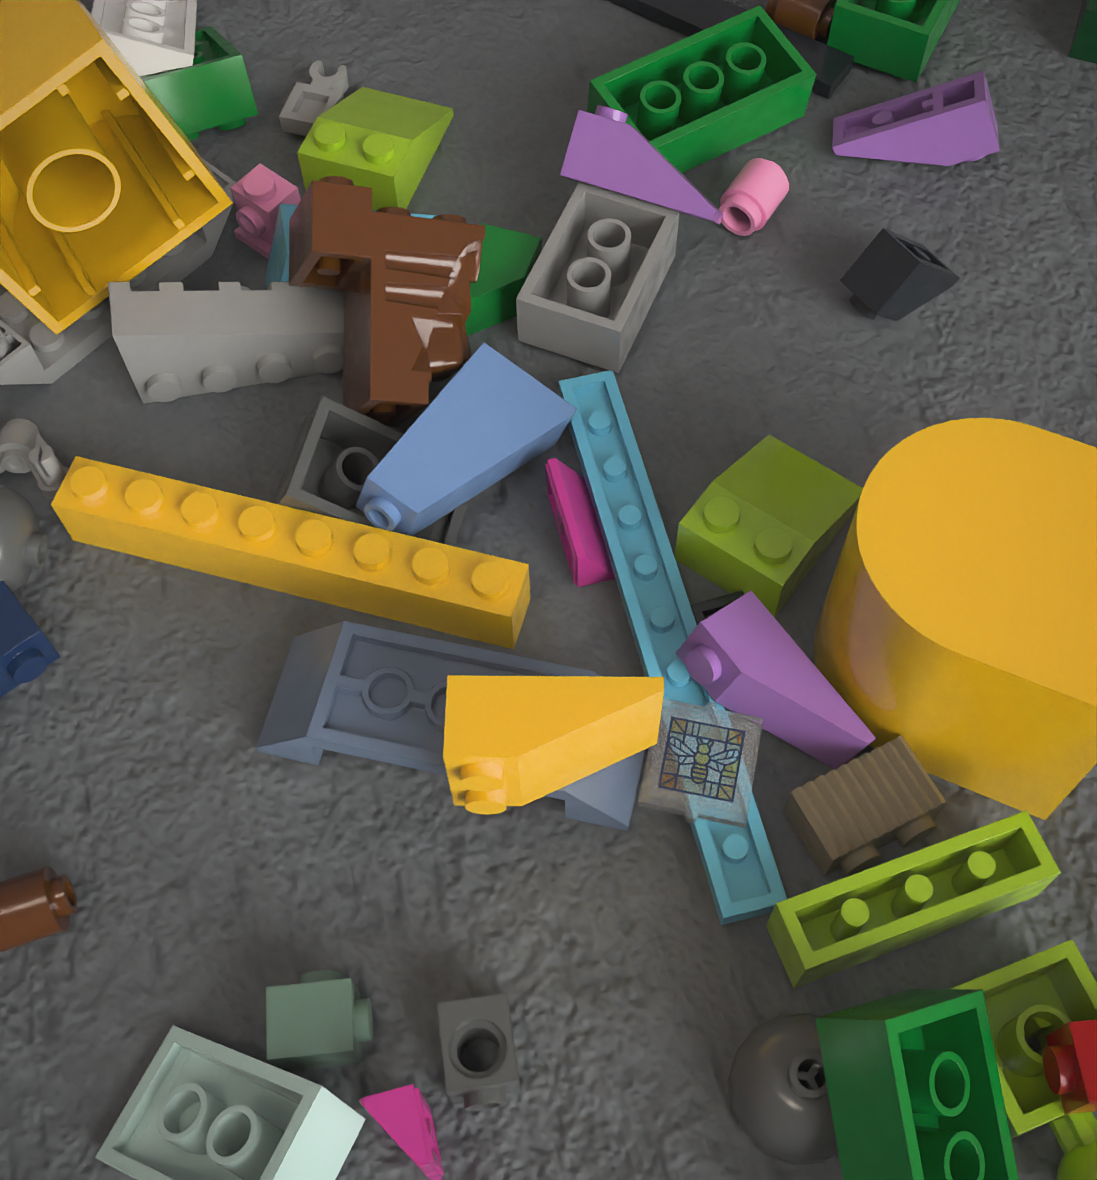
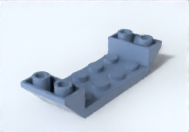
M342 621L294 637L256 749L259 753L319 765L323 749L447 775L443 759L447 675H600L591 670ZM645 750L545 796L565 800V818L628 831Z

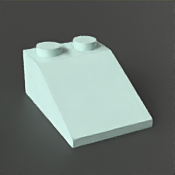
M173 1025L95 1158L135 1180H335L366 1119L319 1084Z

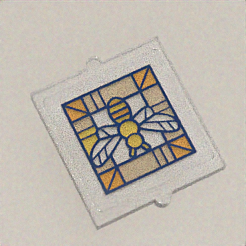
M663 698L657 744L649 747L638 806L685 815V820L688 823H694L699 818L745 828L764 718L719 710L713 702L707 703L704 707Z

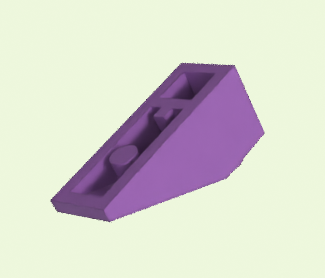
M984 71L833 118L832 148L835 155L950 166L964 161H976L988 154L1000 151L997 119Z
M597 105L595 114L578 110L561 169V176L720 225L723 214L638 130L626 124L628 114L601 105Z
M749 591L701 621L676 652L677 656L686 665L691 677L704 687L715 702L833 769H837L842 764L850 762L876 739L752 591Z

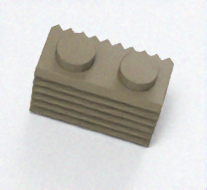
M898 736L892 742L876 747L870 753H864L861 757L851 760L848 764H842L837 769L817 777L814 781H808L803 786L795 788L790 792L784 812L786 818L791 821L793 829L797 831L799 839L804 843L806 851L811 854L813 862L818 865L819 872L824 877L840 868L844 870L847 876H851L877 862L881 858V854L878 851L879 848L896 839L900 841L903 847H908L937 829V825L933 820L936 819L947 802L903 736Z

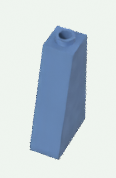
M483 342L367 476L356 507L364 512L367 519L375 527L413 536L553 447L560 439L577 408Z

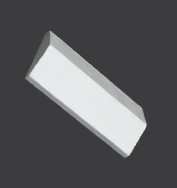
M94 0L91 12L92 17L140 77L189 67L193 64L197 0Z

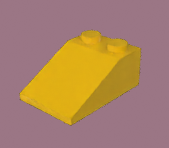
M447 675L443 759L454 806H465L467 811L476 814L490 815L502 813L507 809V806H524L657 744L664 695V677Z

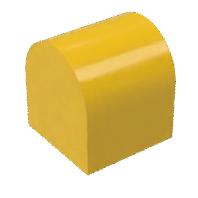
M0 0V284L50 330L58 335L109 297L108 282H129L232 205L233 202L185 133L80 0Z
M965 418L935 424L917 431L891 448L871 471L863 487L816 625L814 636L815 666L876 737L869 746L875 749L887 742H892L898 736H903L927 773L1020 811L1027 810L1030 815L1043 820L1049 817L1097 764V448L1039 427L1005 419Z

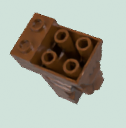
M328 176L318 181L312 180L290 218L289 286L344 291L343 405L386 426L398 427L429 404L430 382H441L448 379L453 373L459 371L471 357L465 322L471 313L470 284L476 283L478 279L482 243L485 239V225L466 223L464 217L454 214L437 215L432 219L411 216L410 211L399 207H384L375 212L372 211V188L354 186L353 181L345 177Z

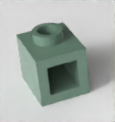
M321 970L300 975L299 984L266 987L267 1061L271 1065L284 1071H295L363 1063L362 1042L373 1041L372 1006L370 998L360 999V993L351 978L341 979L340 972Z

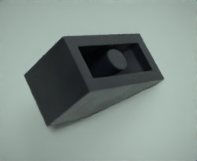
M882 228L840 281L853 293L849 301L863 315L871 320L881 316L898 321L951 288L959 280V277L924 245Z

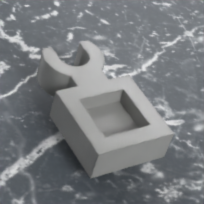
M316 60L309 69L310 85L296 82L279 115L282 131L307 136L316 118L344 99L343 94L349 87L346 66L340 65L336 74L326 77L322 61Z

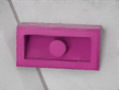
M557 458L548 459L547 464H545L546 494L573 583L578 588L614 579L613 570L585 479Z
M414 1084L370 1095L359 1100L366 1111L429 1180H442L441 1175H444V1169L431 1108L418 1087L415 1088Z

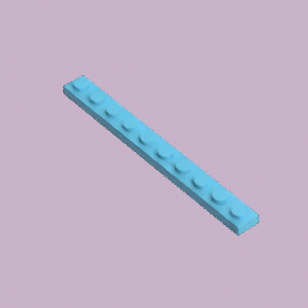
M613 370L559 381V396L577 408L568 426L645 677H664L660 727L665 744L667 742L671 716L731 728L724 706L715 702L704 687L691 677L686 665L676 654L677 650L697 627ZM675 719L685 732L686 721ZM673 720L671 731L683 733ZM688 722L686 734H691L692 722ZM697 723L694 724L693 735L696 736L699 728ZM701 724L699 736L726 741L728 730ZM732 730L729 731L728 740L734 737ZM670 732V737L674 736L683 741L684 735ZM686 736L684 743L694 752H697L696 747L698 744L696 737ZM674 738L670 739V743L674 744ZM675 739L676 746L680 748V741ZM702 739L703 743H707L709 741L706 739ZM735 739L729 741L731 743H736ZM714 741L709 753L710 756L724 751L725 743ZM682 743L681 749L684 752L680 751L679 749L670 744L672 750L679 755H687L684 752L688 753L689 755H694ZM727 744L726 750L738 748L736 745ZM700 745L699 751L705 754L708 753L709 748L707 745ZM668 747V748H667L668 753L674 754V753L671 751V749ZM729 751L726 758L731 757L734 751ZM735 751L733 757L738 756V751ZM727 752L714 756L711 759H723ZM698 753L695 759L699 764H706L709 757L708 755ZM669 754L670 759L678 761V756ZM685 757L679 758L680 763H682ZM687 757L683 763L694 762L693 757ZM737 758L719 760L718 762L728 764ZM741 760L733 803L680 792L721 925L772 913L776 903L787 899ZM671 761L674 773L676 774L678 762ZM710 761L708 765L718 770L716 763ZM738 761L727 765L725 770L736 772ZM693 764L680 765L678 774L691 777L690 772ZM718 764L719 770L721 771L723 769V765ZM695 765V767L706 769L705 766ZM708 767L709 772L706 780L719 782L720 773ZM693 769V771L706 774V771ZM727 771L722 773L725 776L736 777V773ZM692 773L694 777L705 778V775ZM722 776L721 783L734 786L735 779ZM678 777L679 790L703 793L704 783L696 784L692 779ZM693 778L696 782H701V781H703V780H700V779H695V778ZM706 782L704 795L709 796L711 783ZM712 784L710 796L716 797L717 784ZM722 786L732 799L733 788ZM719 788L718 798L730 800L723 790Z

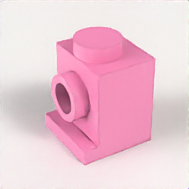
M260 163L231 187L237 209L235 215L240 225L234 230L237 239L269 259L280 204L298 205L301 198L298 187Z

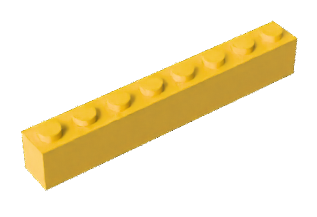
M75 456L51 503V506L73 541L513 650L515 649L531 599L529 564L83 457Z

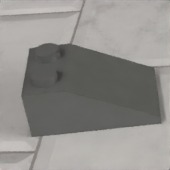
M322 395L300 426L272 503L375 527L367 519L364 512L356 507L367 476L404 433ZM468 501L413 535V537L455 546Z

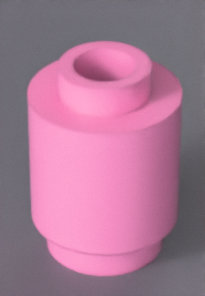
M762 158L751 159L744 165L720 199L719 211L723 214L721 223L729 231L740 236H747L764 227L789 191V182L781 167L773 161Z

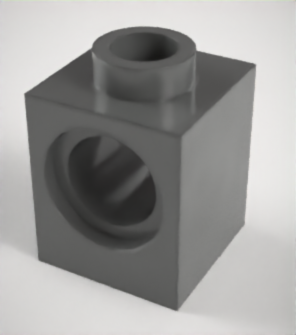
M507 992L437 1003L445 1086L451 1102L464 1101L466 1111L488 1110L506 1105V1094L521 1092ZM476 1039L491 1040L500 1049L496 1063L490 1069L483 1072H472L461 1064V1055L464 1048Z

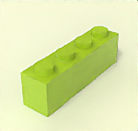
M1026 810L775 904L766 927L790 982L795 989L1036 897L1061 872Z

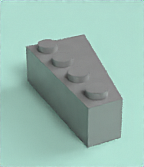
M108 282L112 336L143 404L170 402L181 397L210 392H226L233 388L267 382L279 383L290 378L319 373L331 374L342 370L344 367V291L289 286V282H271L267 290H251L241 286L240 282H218L217 291H184L183 282H159V291H130V282Z

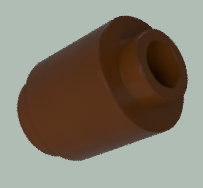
M768 0L765 12L773 22L820 42L823 38H829L837 0Z
M45 866L0 882V952H5L66 931L69 928V915L77 912V898L73 885L67 875L57 876L50 866Z

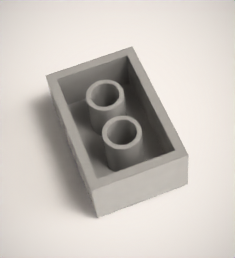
M578 182L516 298L518 341L619 373L675 257L679 211Z

